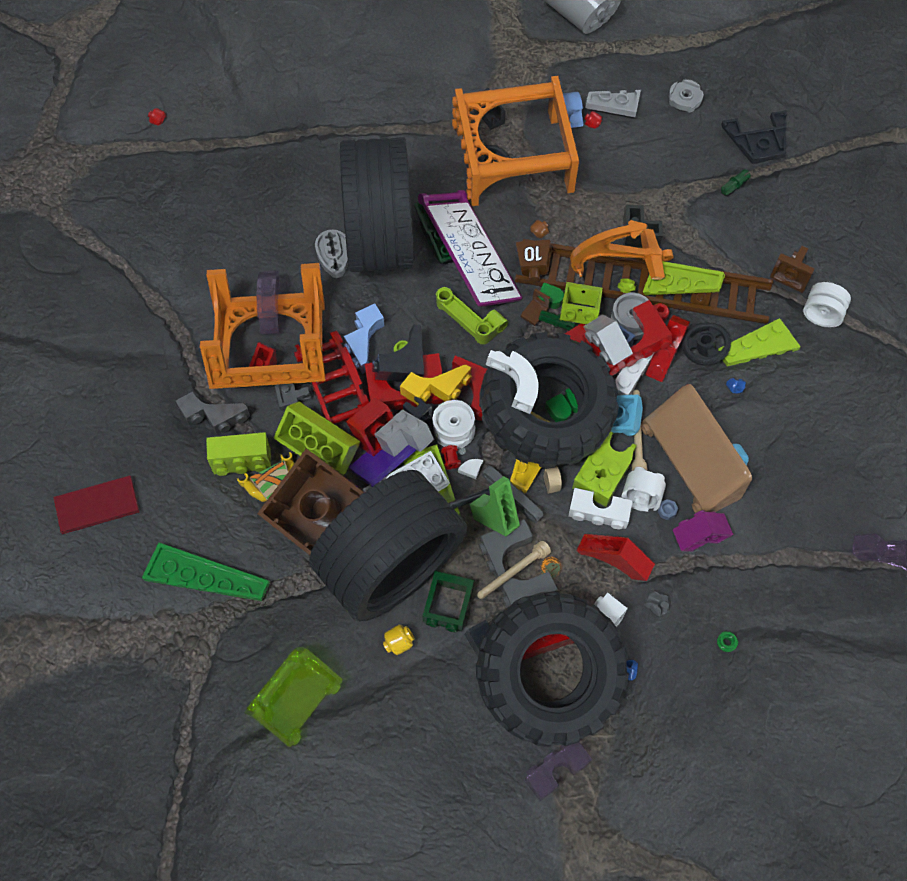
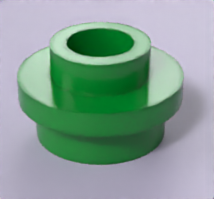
M722 632L717 638V645L724 652H732L736 649L738 640L733 633ZM724 640H729L730 645H725Z

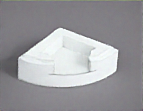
M471 459L464 462L459 467L458 473L476 479L483 460Z

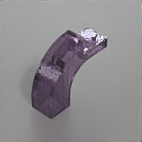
M262 271L258 275L257 316L259 318L260 334L280 332L278 317L279 271Z

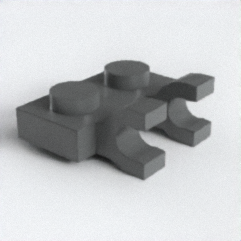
M308 382L276 384L275 389L280 409L284 410L287 406L298 402V400H312L308 387L300 390L295 388V384L303 385L308 384Z

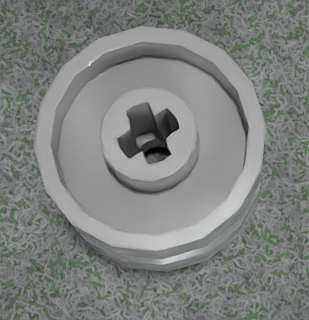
M627 293L615 301L611 319L616 320L626 331L634 334V340H638L643 337L644 333L633 318V308L648 301V298L638 293Z

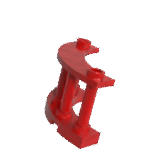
M337 331L331 332L332 339L322 344V352L329 349L335 351L324 355L323 362L327 363L335 359L342 360V368L325 374V381L310 382L324 418L333 424L351 418L369 403L367 395H364L363 389L359 388L362 382L347 347H343L341 344L343 340ZM299 344L295 345L297 350L294 352L295 358L298 363H303L301 348ZM343 375L345 377L349 376L352 383L350 387L324 397L321 396L317 385ZM351 394L357 396L359 401L357 408L329 417L325 404Z

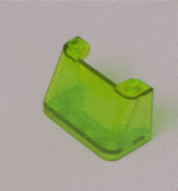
M296 647L248 705L245 714L286 746H295L302 737L300 735L302 731L300 729L325 695H334L338 692L343 679L307 648Z

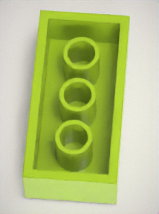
M301 402L287 406L274 435L275 440L301 456L305 449H308L342 474L347 472L360 444L359 440Z

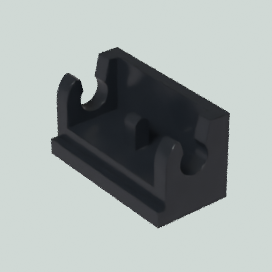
M501 105L490 109L482 119L488 128L492 130L505 124L506 111Z
M414 397V400L419 404L417 407H413L408 402L403 404V410L425 422L427 426L432 423L431 405H427L419 397Z

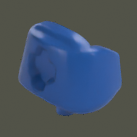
M731 378L726 382V386L732 393H741L745 389L746 382L742 379L735 380Z
M627 660L628 680L631 681L637 676L638 663L634 660Z

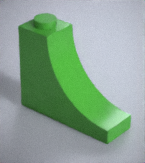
M503 476L489 486L490 496L483 494L472 502L470 507L474 520L507 536L518 528L520 524L510 480Z

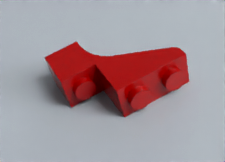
M675 315L671 317L667 327L672 334V343L667 348L654 352L646 371V376L663 382L688 329L689 321Z

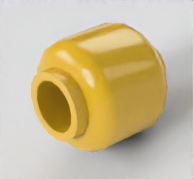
M397 625L385 632L383 645L388 653L392 651L395 655H400L413 646L415 638L408 626Z

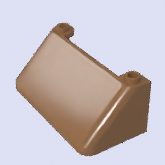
M691 384L680 388L642 421L641 429L643 433L650 437H656L694 496L692 509L695 513L705 510V512H716L743 497L752 481V475Z

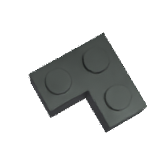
M626 205L623 225L627 226L630 220L645 223L647 225L646 229L654 230L660 248L663 237L662 221L644 220V205ZM631 235L624 237V246L642 247L641 235L635 239Z

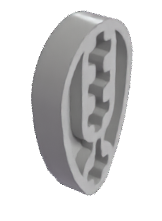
M338 230L324 231L315 241L318 260L328 274L333 278H340L348 267L345 234ZM329 237L333 238L335 256H332ZM334 263H337L338 271H335Z

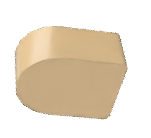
M558 467L545 469L543 477L548 494L560 491L562 480Z

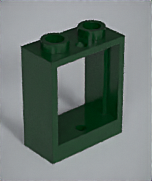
M435 571L422 616L423 622L430 627L436 628L441 626L450 632H462L474 587V580ZM437 585L466 592L459 620L430 613Z

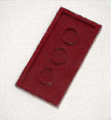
M131 476L53 497L62 534L140 512Z

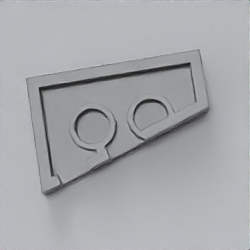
M621 90L620 93H611L609 91L589 92L585 108L635 117L641 90H635V93H627L626 90Z

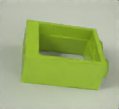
M567 282L560 320L588 324L598 318L603 288ZM568 302L578 303V304H584V305H590V306H595V308H593V307H587V306H581V305H575V304H569Z

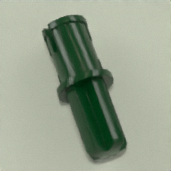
M743 169L736 176H732L721 187V193L727 196L735 189H739L741 184L751 178L750 173L744 176L749 171Z
M541 310L538 318L540 321L554 325V328L560 327L569 331L573 329L576 323L560 320L561 314L556 315L545 310Z

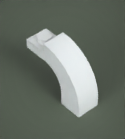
M491 350L486 365L505 372L513 378L517 386V393L512 407L530 414L538 395V379L533 367L523 356L512 351L510 357H507L500 351L495 352Z

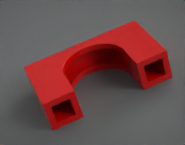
M650 300L633 308V318L644 333L639 343L630 347L633 354L615 365L606 362L610 368L609 375L617 374L624 367H630L638 360L648 358L654 352L665 349L672 343L670 330ZM583 333V341L593 348L592 352L597 357L600 356L601 350L599 346L589 343Z
M439 353L423 355V378H434L443 374ZM372 363L365 364L370 401L377 398L386 404L389 409L396 410L403 409L405 402L410 403L414 407L418 406L401 395L400 391L393 389L386 380H375V372H372ZM431 393L425 403L440 404L444 401Z

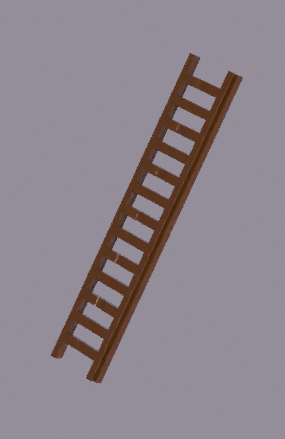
M551 243V255L553 257L549 279L540 278L539 282L532 283L529 281V276L516 274L515 282L540 287L543 286V283H547L565 291L566 283L574 282L575 271L572 269L570 261L566 283L556 281L560 257L570 258L571 253L576 247ZM598 256L587 260L588 265L584 285L591 286L595 262L606 264L601 297L617 299L623 294H627L621 291L609 290L613 265L623 267L622 279H629L631 268L641 270L638 294L645 296L643 290L649 271L645 260L642 258ZM724 272L723 283L730 284L727 309L717 308L719 292H711L709 306L681 302L682 293L674 294L673 300L663 299V294H657L655 297H645L650 300L652 305L662 303L668 308L767 324L769 316L754 314L756 289L770 291L773 279ZM738 286L748 287L746 312L735 311Z

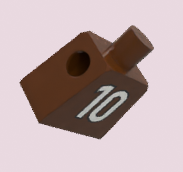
M551 241L516 242L522 275H529V281L532 283L539 282L540 275L547 274L552 253Z

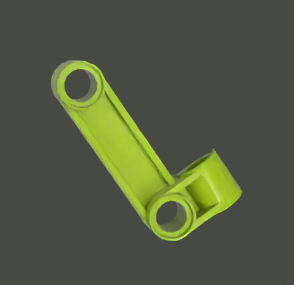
M447 287L438 289L436 293L437 307L440 310H444L468 331L479 344L489 343L509 323L495 309L490 311L484 319H481Z

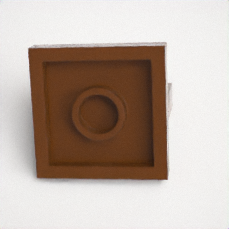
M801 246L799 252L794 251L792 257L781 253L770 278L803 293L815 269L802 263L808 248Z

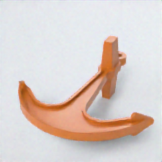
M630 220L627 226L604 231L582 242L571 253L570 261L572 269L582 277L584 262L594 257L642 258L646 262L651 279L661 280L665 277L662 261H669L674 256L672 250H662L659 248L653 229H646L647 225L645 223ZM631 235L635 239L641 235L642 248L611 244V242Z

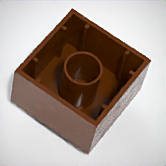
M305 449L257 514L307 554L311 555L314 544H316V541L320 538L326 527L331 524L334 518H337L340 512H343L352 501L359 498L365 491L321 457Z

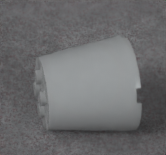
M544 0L585 34L595 31L606 23L621 2V0Z

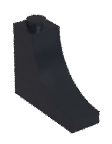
M413 324L409 332L408 343L402 349L393 353L378 355L376 361L372 363V372H375V380L404 382L411 372L423 377L421 325Z

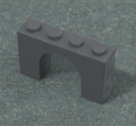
M525 519L519 521L520 526L507 536L496 531L481 536L480 544H478L482 555H486L488 559L486 562L490 573L494 572L496 579L506 572L502 564L504 557L509 552L532 543L533 536ZM549 572L529 580L510 578L497 588L498 591L502 590L504 595L502 600L506 608L524 596H531L540 592H557L556 585Z

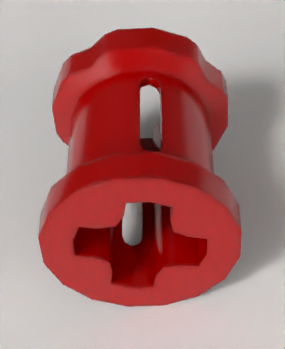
M456 445L445 446L441 449V453L445 458V469L447 470L456 469L461 466Z

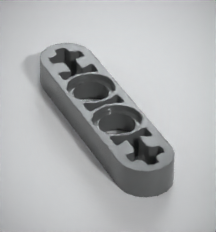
M488 466L482 471V476L491 485L503 477L492 466ZM510 483L516 508L532 522L537 523L544 516L543 512Z

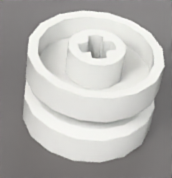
M817 283L813 285L803 308L804 315L808 320L819 326L837 327L844 320L851 296L847 290L834 283Z
M450 400L445 401L436 408L432 419L434 435L438 443L443 447L456 445L458 449L467 446L475 435V417L471 407L463 401Z

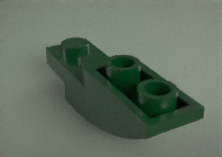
M419 202L414 203V208L420 220V226L440 264L452 260L424 206L419 204Z

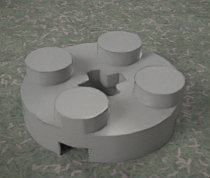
M683 80L679 83L675 82L671 86L669 92V104L689 113L700 106L703 99V91L700 90L698 83L692 80Z

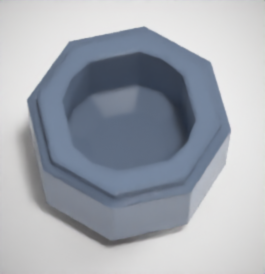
M667 499L661 502L657 512L661 518L670 520L676 516L678 507L674 501Z

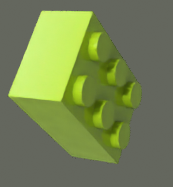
M266 432L207 438V460L213 474L224 476L228 473L261 472L271 467V448Z

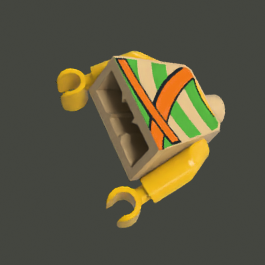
M289 452V458L287 459L281 455V462L250 478L244 473L246 479L240 481L238 478V483L241 487L245 488L250 496L261 502H266L294 465L292 453Z

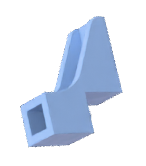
M376 304L356 312V320L354 322L358 330L344 336L345 344H343V347H347L349 354L353 357L352 360L356 369L359 368L362 374L366 372L365 364L369 363V340L378 329L384 327V318Z

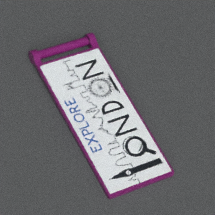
M465 190L429 195L420 193L418 195L419 204L424 206L476 304L481 307L520 301L522 296L469 204ZM455 199H457L458 201H460V202H449V203L429 204V202H432V201H444V200H455Z

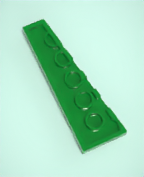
M159 542L142 576V579L148 582L257 601L263 600L270 584L268 580Z

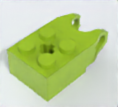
M613 432L609 433L599 449L588 456L574 479L572 489L577 488L594 492L593 500L607 507L630 468L632 456L637 446L632 444L623 452L613 450L610 446Z

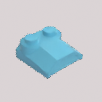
M639 394L617 395L619 408L611 432L624 433L627 436L635 435L639 431L643 411L641 397Z

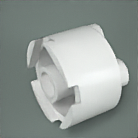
M636 467L634 471L628 474L621 497L633 500L631 506L633 509L648 512V509L654 508L653 511L659 509L666 487L665 477L659 473L646 471L642 467Z

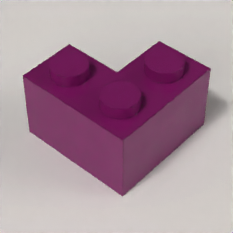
M699 511L694 514L692 519L681 521L678 524L679 526L673 529L681 551L690 552L706 543L718 544L733 535L725 514L716 513L715 511Z

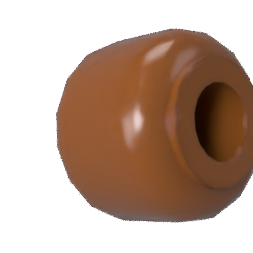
M537 220L531 225L530 231L537 238H543L549 233L548 224L545 221Z

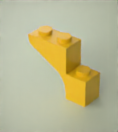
M462 365L434 378H423L411 372L400 385L401 395L416 405L419 404L414 400V397H419L422 401L426 402L431 393L443 401L456 400L460 395L461 388L464 385L467 386L471 381V367Z

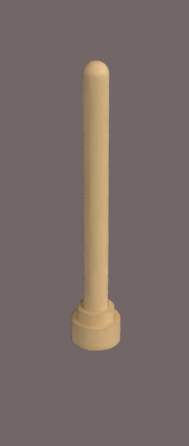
M634 390L632 392V395L639 394L640 396V392L638 390ZM640 424L639 431L634 435V444L637 446L635 449V459L631 464L632 471L636 467H642L647 471V463L643 459Z
M544 541L538 542L534 545L532 553L480 590L477 594L478 598H485L537 558L543 559L551 553L549 545Z

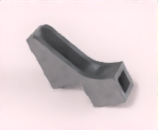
M193 392L176 400L189 426L198 424L207 417L216 434L224 433L232 426L241 424L250 417L248 408L243 403L205 404Z

